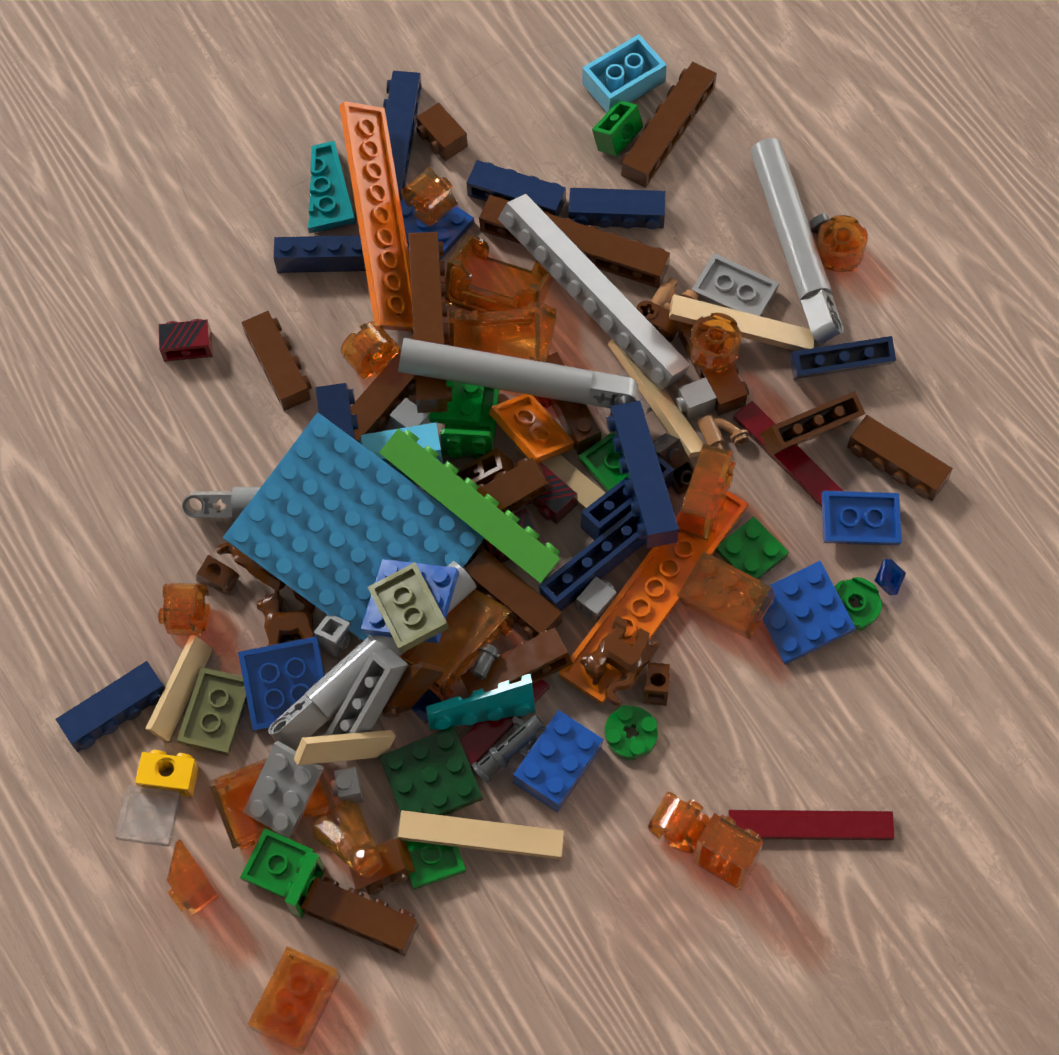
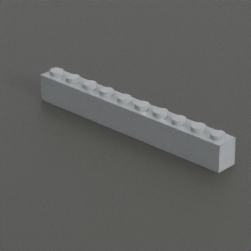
M524 194L507 202L498 220L661 391L680 381L691 365L531 198Z

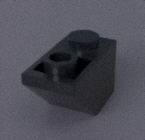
M665 433L653 441L656 453L674 469L672 487L678 494H681L700 481L679 438Z

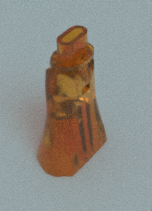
M343 800L332 810L340 825L337 826L328 814H324L313 823V837L334 853L348 867L360 875L363 874L365 878H370L383 867L381 855L359 805L354 801Z

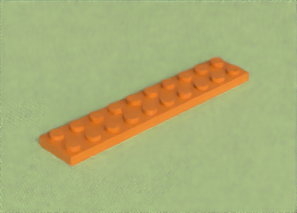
M344 101L339 105L375 329L413 332L410 257L385 108Z
M705 477L675 517L679 528L677 543L653 547L570 657L573 664L561 669L559 677L600 705H603L607 700L605 698L606 687L613 681L621 680L625 674L612 665L607 664L604 675L595 686L592 684L593 678L586 673L584 666L580 663L582 656L597 650L601 640L613 631L612 624L617 616L628 621L623 640L634 644L636 642V633L641 628L650 633V641L715 553L719 544L726 538L748 508V503Z

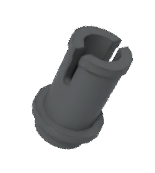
M485 643L483 647L479 648L480 654L470 673L477 678L485 680L494 659L496 660L499 657L497 654L499 650Z

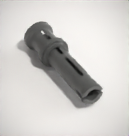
M534 714L498 747H491L489 749L490 753L478 763L474 762L472 767L488 783L491 781L490 777L501 767L505 768L508 766L509 759L546 728L545 724Z

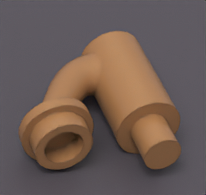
M670 277L667 283L663 282L651 301L670 310V301L676 293L677 280ZM686 290L681 295L695 300L699 299L698 294L692 290Z
M707 415L697 422L708 449L713 450L715 456H721L725 453L723 449L725 441L719 429L732 434L730 439L736 446L745 444L749 440L747 430H740L725 419Z

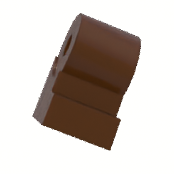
M207 555L197 572L196 581L204 586L207 584L217 591L229 595L240 576L232 568Z
M648 663L643 704L667 706L670 664Z

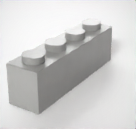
M390 649L372 652L325 736L370 732L409 664Z

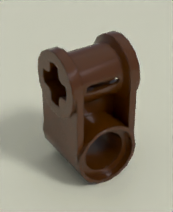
M648 300L640 302L636 309L668 342H672L679 330V323L682 322L669 319V309Z

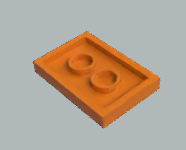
M523 394L492 406L489 414L529 459L533 457L540 463L573 449L575 442L533 395Z

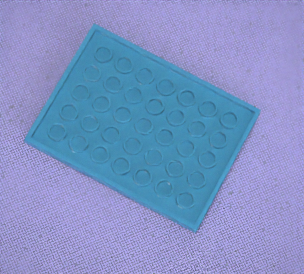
M317 412L223 536V539L326 615H335L350 622L351 626L348 631L364 641L370 635L364 634L361 630L371 598L368 586L376 582L382 559L448 566L452 561H455L463 568L484 537L448 508Z

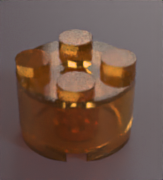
M430 167L423 170L401 190L402 197L408 208L413 206L417 211L414 215L428 226L437 223L458 205L450 191L453 188L450 181L445 177L441 179Z
M837 215L832 217L830 221L824 222L821 226L816 246L824 269L835 272H852L862 262L868 241V233L865 227L863 228L858 223L859 221L856 218L847 215Z
M717 312L711 313L710 316L704 318L703 316L694 323L691 330V360L705 370L720 373L727 371L736 362L740 352L742 334L737 326V322L729 315Z
M374 321L359 326L362 330L357 334L354 332L349 334L341 347L342 357L362 379L379 375L401 350L389 334Z
M198 583L164 584L163 608L159 609L158 620L160 624H164L169 635H203L200 631H206L210 617V604H205V596H209L207 586Z
M666 792L647 828L658 839L663 835L668 840L667 845L679 851L693 854L700 847L713 819L702 812L703 806L694 800L685 802L677 795Z

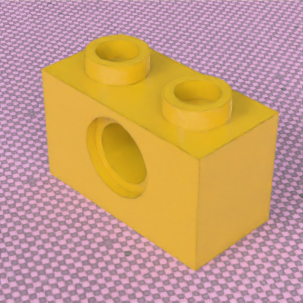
M151 750L150 753L142 752L135 783L141 791L193 797L199 765L193 756L185 753L171 756L160 750ZM166 768H174L170 776H162Z

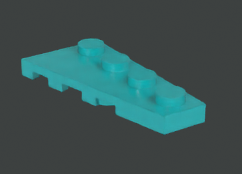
M335 141L311 146L309 233L355 223Z
M531 675L521 676L522 681L510 684L509 680L499 683L498 689L485 692L483 689L474 691L466 699L458 696L426 706L430 730H444L452 726L472 725L476 722L497 721L506 717L525 716L530 713H536Z

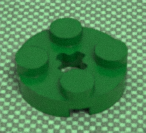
M853 577L846 581L842 580L834 586L856 630H864L877 620L882 609V599L878 594L877 587L872 582L864 578ZM855 598H858L860 600L859 604L862 607L853 608L848 600L854 601Z
M627 705L619 707L618 710L609 716L605 724L604 734L610 751L617 757L625 760H635V758L648 755L654 749L658 737L657 721L648 711L640 707ZM633 727L639 735L637 737L632 736L629 739L626 737L627 733L624 730Z

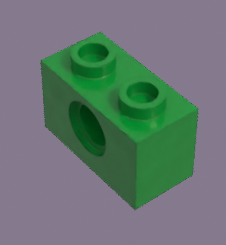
M618 100L593 127L592 132L598 151L617 157L643 128L638 105Z

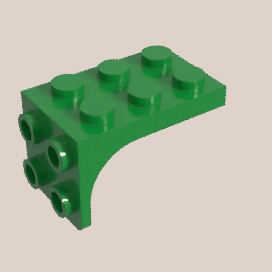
M485 387L480 427L445 424V429H441L440 432L444 456L455 459L461 457L477 459L494 450L497 422L489 412L491 407L499 402V389Z

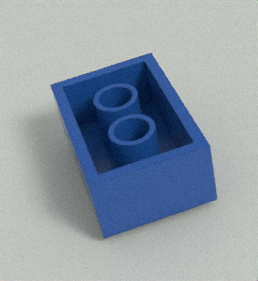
M558 710L513 774V784L558 813L601 750L604 739Z

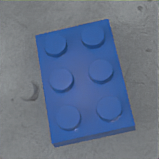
M823 491L821 493L823 543L900 545L902 543L899 493Z

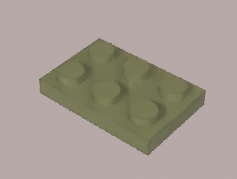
M415 562L368 586L401 653L449 629Z
M201 667L177 738L178 744L230 755L247 702L242 676Z

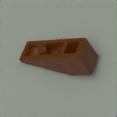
M496 448L458 468L459 472L456 475L464 481L468 477L477 485H486L493 481L494 476L498 473L512 470L514 464L509 457Z
M425 662L407 667L381 712L383 716L394 718L398 717L399 713L410 710L443 673V667Z

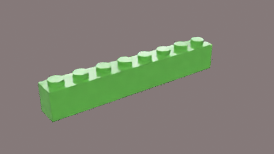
M398 428L379 453L538 582L542 583L561 562L562 559L557 556L560 551L549 542L543 545L537 539L540 535L529 526L523 529L518 525L517 522L520 519L512 512L507 510L504 513L497 508L499 502L487 493L484 497L477 492L479 486L468 477L464 481L456 475L459 470L447 461L443 464L436 459L440 454L428 445L425 448L417 443L419 438L408 429L403 432Z

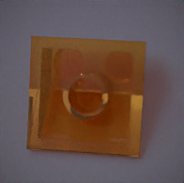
M178 840L175 843L167 882L171 889L167 892L181 912L186 909L192 916L219 896L182 840Z

